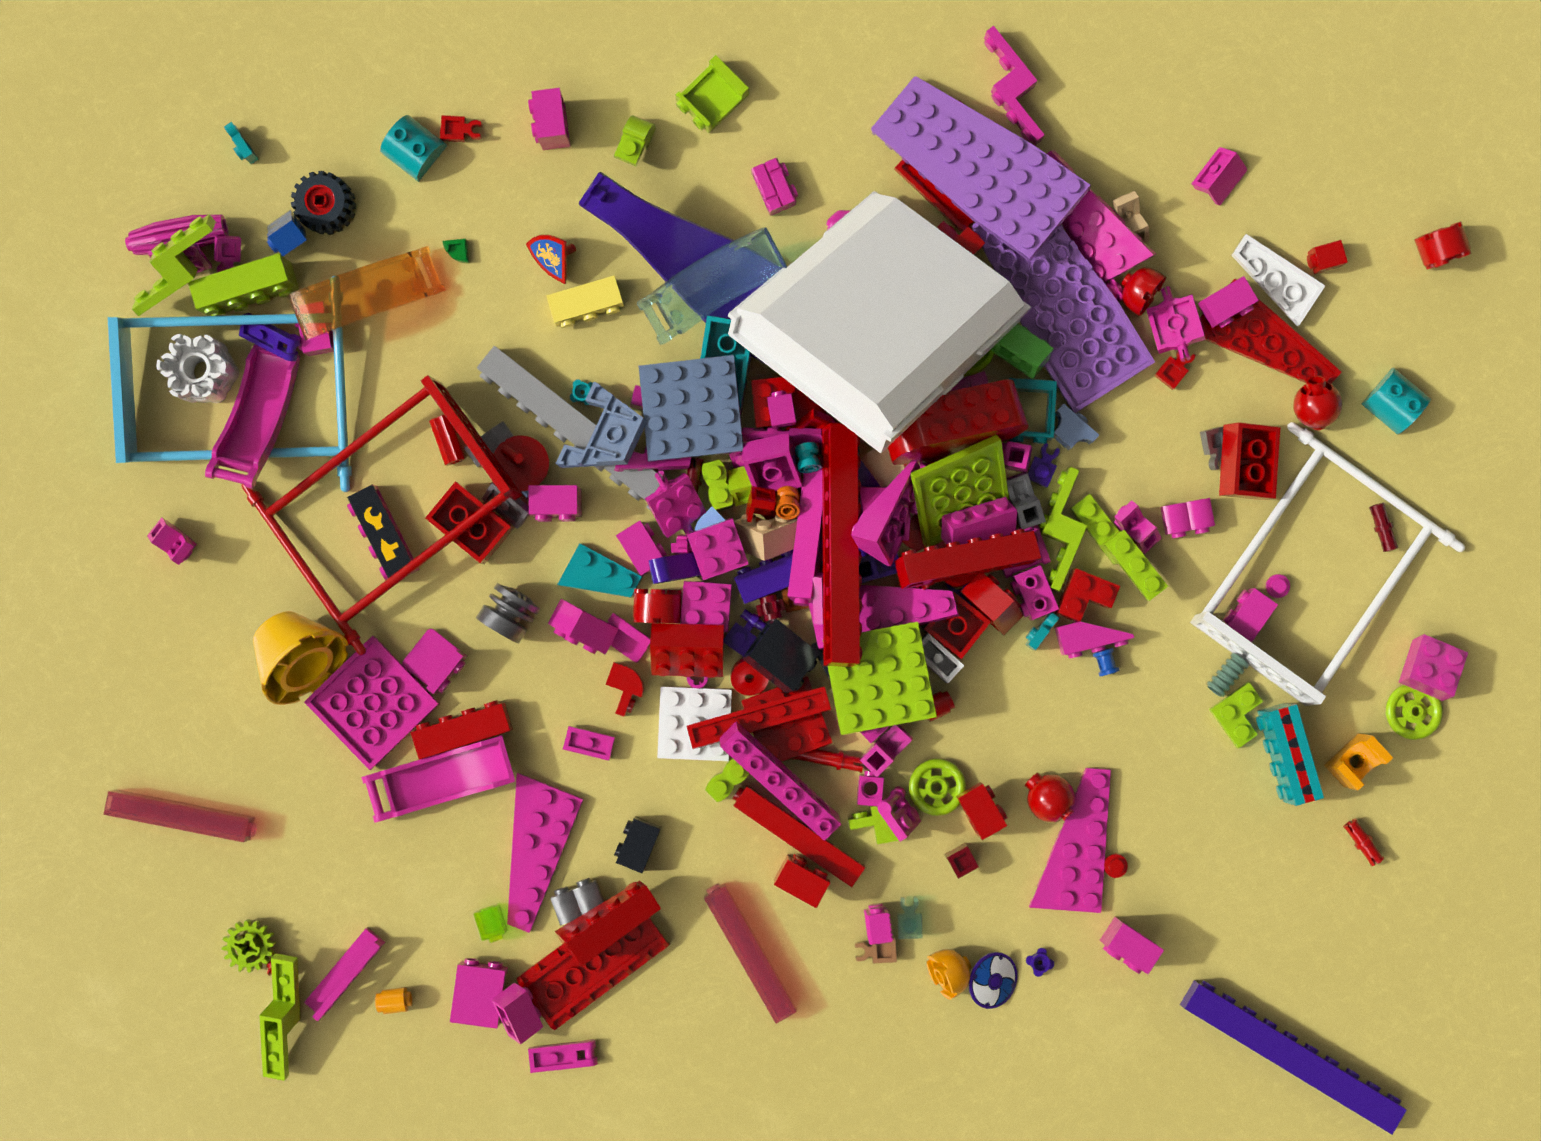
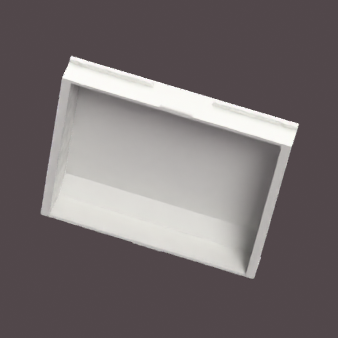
M874 191L824 233L823 238L787 268L779 270L730 311L728 317L732 320L728 335L879 453H882L942 395H946L963 379L964 374L1020 322L1031 306L1022 301L1007 279L899 199L881 195Z

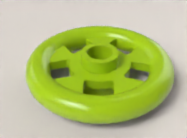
M1402 685L1398 687L1388 698L1386 718L1393 731L1401 737L1411 740L1428 737L1438 728L1442 720L1443 709L1441 701L1408 686ZM1412 692L1414 699L1406 702L1403 695ZM1425 696L1431 702V705H1429L1427 708L1424 705V703L1421 702V699ZM1402 706L1403 717H1396V707ZM1414 707L1418 708V714L1416 716L1412 714V709ZM1426 714L1432 717L1428 725L1422 723ZM1407 721L1416 724L1414 730L1405 728Z
M930 759L921 763L914 770L909 781V793L913 803L922 812L933 816L946 815L957 809L960 803L956 796L966 791L965 778L960 769L952 762L944 759ZM941 768L942 775L931 776V769ZM953 776L956 786L950 788L946 778ZM921 777L928 779L925 789L918 788ZM935 783L941 784L942 788L940 791L933 790ZM949 793L953 799L945 805L941 799ZM927 794L935 799L932 805L923 800Z

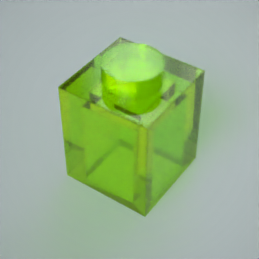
M500 903L473 913L482 941L489 939V942L492 943L503 939V934L508 929Z

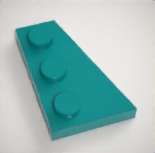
M579 543L557 585L632 598L634 589L638 587L642 576Z

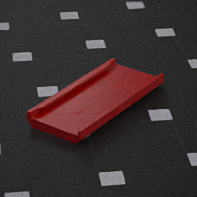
M649 917L583 966L561 944L516 979L522 988L526 987L533 996L532 1003L540 1011L550 1028L555 1031L667 948L670 942L666 940Z

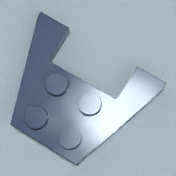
M593 382L585 401L589 405L604 408L586 449L582 450L564 444L556 461V464L561 468L628 464L647 423L642 416L618 400L597 382Z

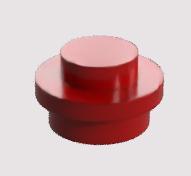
M1111 854L1105 859L1104 870L1110 877L1120 878L1127 872L1128 863L1122 855Z

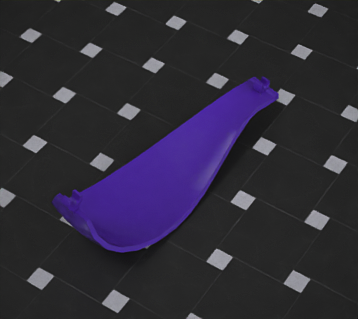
M602 172L597 174L579 201L581 207L622 235L681 300L705 323L707 316L731 319L728 317L730 311L783 268L771 259L727 236L645 201ZM754 354L751 355L752 357H754V358H756L757 360L761 361V360H760L759 358H757Z

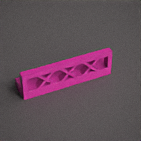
M368 927L365 928L304 1002L316 1012L312 1016L315 1020L319 1021L326 1015L386 943Z

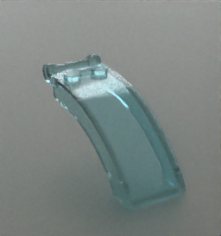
M764 227L740 237L694 262L670 278L647 297L640 299L637 302V306L640 310L644 311L657 334L656 339L662 345L676 335L687 332L706 316L734 298L764 284L779 270L787 268V265L768 229ZM652 304H657L670 328L667 331L652 308Z

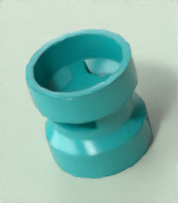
M807 442L795 447V454L799 458L797 463L798 472L812 473L822 468L821 460L817 456L819 453L817 443Z

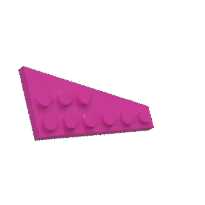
M861 585L859 588V598L862 600L859 622L862 623V632L917 621L920 626L959 616L953 591L916 588L901 589V587ZM809 603V608L813 621V603ZM813 624L818 649L823 650V625Z
M1085 768L1075 792V805L1072 808L1074 813L1064 821L1058 833L1045 870L1037 884L1033 899H1031L1028 906L1029 908L1101 913L1110 769Z

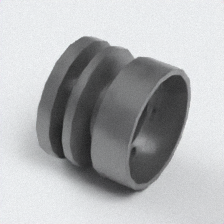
M497 583L494 589L503 594L500 598L491 593L489 597L497 605L495 608L483 605L476 619L502 636L519 644L527 631L519 622L521 619L533 622L534 619L525 612L528 609L537 614L540 608L529 597L516 589Z

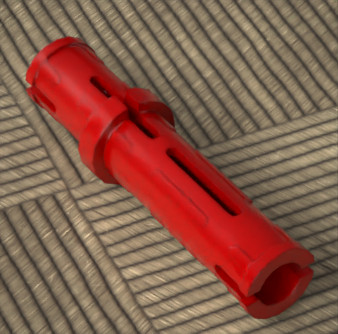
M817 749L792 759L836 767V770L843 768L860 773L863 770V766L853 764L854 762L863 764L860 761L861 757L844 755V752L841 751L833 753Z

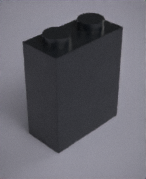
M775 618L766 623L742 659L783 692L789 693L800 689L804 683L803 677L807 672L809 673L814 669L817 664L816 658L820 653Z

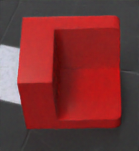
M751 486L746 507V522H752L753 513L768 516L771 510L774 511L776 504L774 489Z

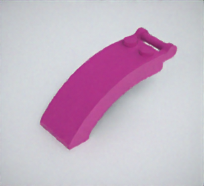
M254 344L246 358L245 369L234 406L223 431L212 449V458L205 470L206 478L214 479L216 477L244 484L246 488L254 489L257 478L270 456L283 425L296 381L300 362L299 355L296 361H287ZM219 466H223V467H227V468H231V469H235V470L247 472L248 474H247V475H244V474H240V473H236V472H232V471L220 469V468H218V467H219Z
M502 735L361 777L363 784L366 783L374 811V823L515 782ZM381 778L391 809L387 812L383 810L375 780Z

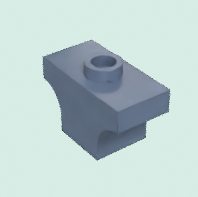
M1065 404L1061 405L1055 412L1058 418V426L1054 431V439L1067 450H1070L1077 442H1086L1090 445L1099 436L1087 424L1088 420L1079 412L1075 414Z

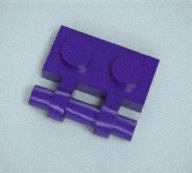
M747 609L740 616L747 621L744 628L735 623L724 638V643L742 656H744L756 639V636L750 633L753 626L761 631L766 625L764 621L759 619L760 616L758 617V614L755 612L752 614Z

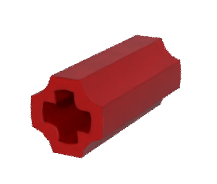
M441 415L431 419L429 422L444 464L449 466L465 460L454 427L447 417Z

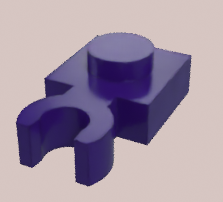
M1044 444L1041 447V459L1035 456L1027 472L1031 482L1045 488L1048 487L1057 467L1051 461L1060 452V449L1056 448L1053 455L1047 454L1046 448L1048 444Z

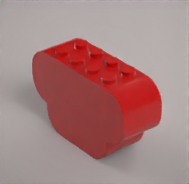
M1001 380L949 391L946 395H942L887 448L893 465H904L905 468L912 460H917L920 466L921 462L932 464L994 435H997L1001 442L1007 441L1028 429L1029 425L1014 381Z

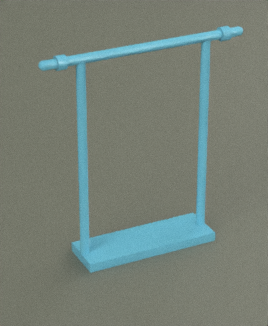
M338 276L331 277L329 302H332V313L153 318L107 317L116 463L211 460L212 450L137 452L130 328L333 323L338 446L273 448L269 458L336 456L348 446L341 307V302H344L343 292H341L340 278ZM349 458L337 466V476H340V488L343 492L350 490L352 467L349 466Z

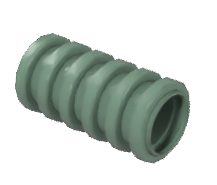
M1232 653L1230 655L1231 659L1226 660V665L1223 664L1221 666V671L1218 670L1216 672L1217 675L1212 676V681L1207 682V687L1219 697H1224V692L1230 690L1229 686L1235 684L1234 680L1240 678L1238 675L1243 674V669L1249 667L1248 662L1236 653Z

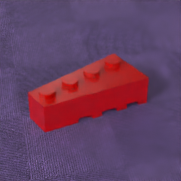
M639 880L629 884L623 891L559 928L555 933L568 953L583 966L658 912L661 907L648 887Z

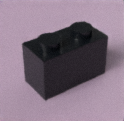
M636 816L633 821L628 820L623 831L627 835L624 843L619 842L614 856L618 857L616 863L642 874L662 827Z

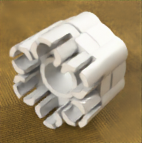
M182 334L174 335L171 339L176 343L169 344L171 354H164L161 358L165 361L157 360L156 364L157 370L161 371V374L169 379L168 388L173 389L169 392L173 396L190 403L222 402L233 383L239 377V369L228 353L226 345L205 334L204 337L200 335L195 338L183 336ZM200 362H206L207 369L205 374L196 379L194 375L195 366Z

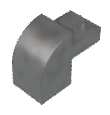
M1023 472L1006 478L1009 501L1017 509L1016 521L1022 529H1026L1046 522L1040 501L1034 495L1028 473Z

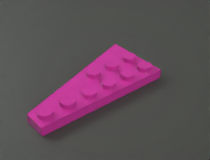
M1055 150L1046 153L1070 171H1074ZM1091 189L1062 223L1069 238L1075 242L1078 250L1093 267L1092 269L1104 283L1156 255L1151 248L1149 249L1143 243L1142 238L1137 233H1134L1125 224V221Z
M517 773L507 924L530 933L583 798L521 773Z

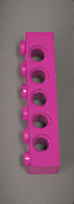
M737 721L720 737V747L824 841L841 825L839 814Z

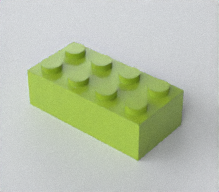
M280 253L195 279L188 283L196 310L206 316H225V312L243 311L249 308L248 305L254 303L259 305L270 302L273 297H287L292 295L293 291L299 289L291 262Z

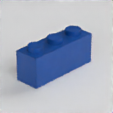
M291 210L267 226V243L274 253L280 252L282 256H285L307 240L305 228Z

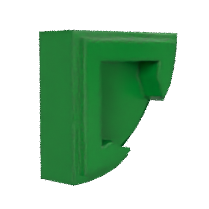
M466 238L443 241V246L451 258L460 263H469Z

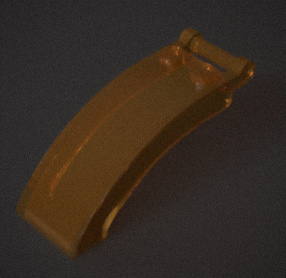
M429 246L351 270L288 294L305 340L327 334L366 318L446 291L444 284L440 283L429 255L431 253ZM421 257L432 288L428 289L416 258Z

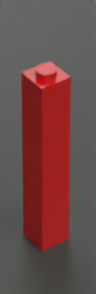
M746 785L744 789L740 787L732 799L735 800L733 806L851 888L864 871L865 866L827 839L824 841L811 828L750 786Z

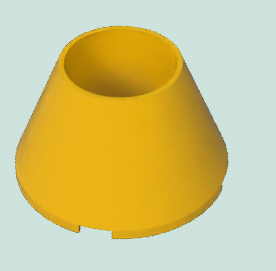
M293 611L281 612L270 617L258 628L253 638L262 692L268 701L277 705L296 703L300 701L299 697L309 692L313 694L346 662L348 656L346 652L348 643L342 634Z

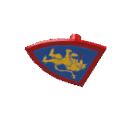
M539 235L530 239L526 246L537 264L549 276L566 284V257L576 252L575 245L572 243L567 245L566 241L552 235Z

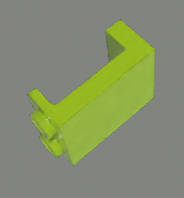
M715 55L709 61V66L682 93L677 92L675 94L676 105L684 114L688 112L694 118L692 120L693 123L701 131L705 129L710 133L749 95V88Z

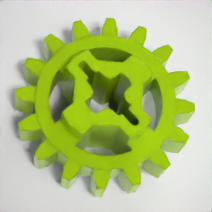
M247 919L244 921V926L241 922L235 924V928L231 927L227 930L230 936L223 937V941L227 942V945L223 946L222 950L228 951L224 959L231 958L230 967L236 964L239 965V972L243 971L246 967L247 972L251 973L254 970V966L257 970L263 968V964H268L270 961L267 956L275 954V951L270 949L276 945L275 941H270V937L274 933L267 934L268 925L259 927V920L251 925V920ZM248 930L245 937L237 936L241 931ZM248 941L250 946L253 947L251 950H248V945L245 944ZM253 955H260L259 959L250 961Z

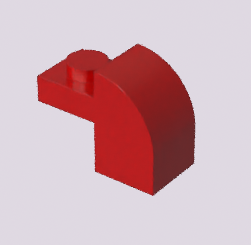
M613 662L605 685L623 691L615 714L625 717L627 712L632 713L636 702V700L632 699L633 695L643 697L644 683L637 671L628 666Z

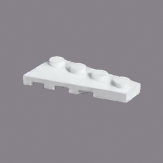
M1247 234L1244 235L1231 255L1296 326L1301 324L1325 287L1324 284Z

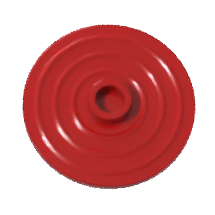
M517 435L507 438L505 442H502L494 452L495 457L521 492L529 491V486L540 485L546 478L549 470V457L544 446L536 439Z

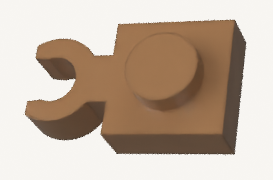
M893 937L892 942L873 945H867L864 942L855 943V948L861 947L865 950L863 955L855 956L857 961H865L868 957H872L873 964L897 962L895 937Z

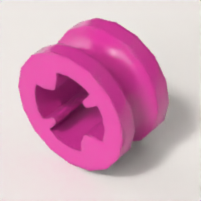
M687 677L688 684L697 689L705 686L708 681V677H704L703 683L699 681L700 684L696 685L691 677Z

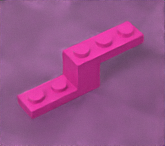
M992 26L985 33L984 44L991 53H996L1000 58L999 63L1006 71L1009 70L1010 73L993 85L991 97L997 106H1002L1005 109L1008 120L1013 125L1017 124L1023 139L1036 146L1042 141L1044 133L1018 100L1032 90L1038 80L998 30Z

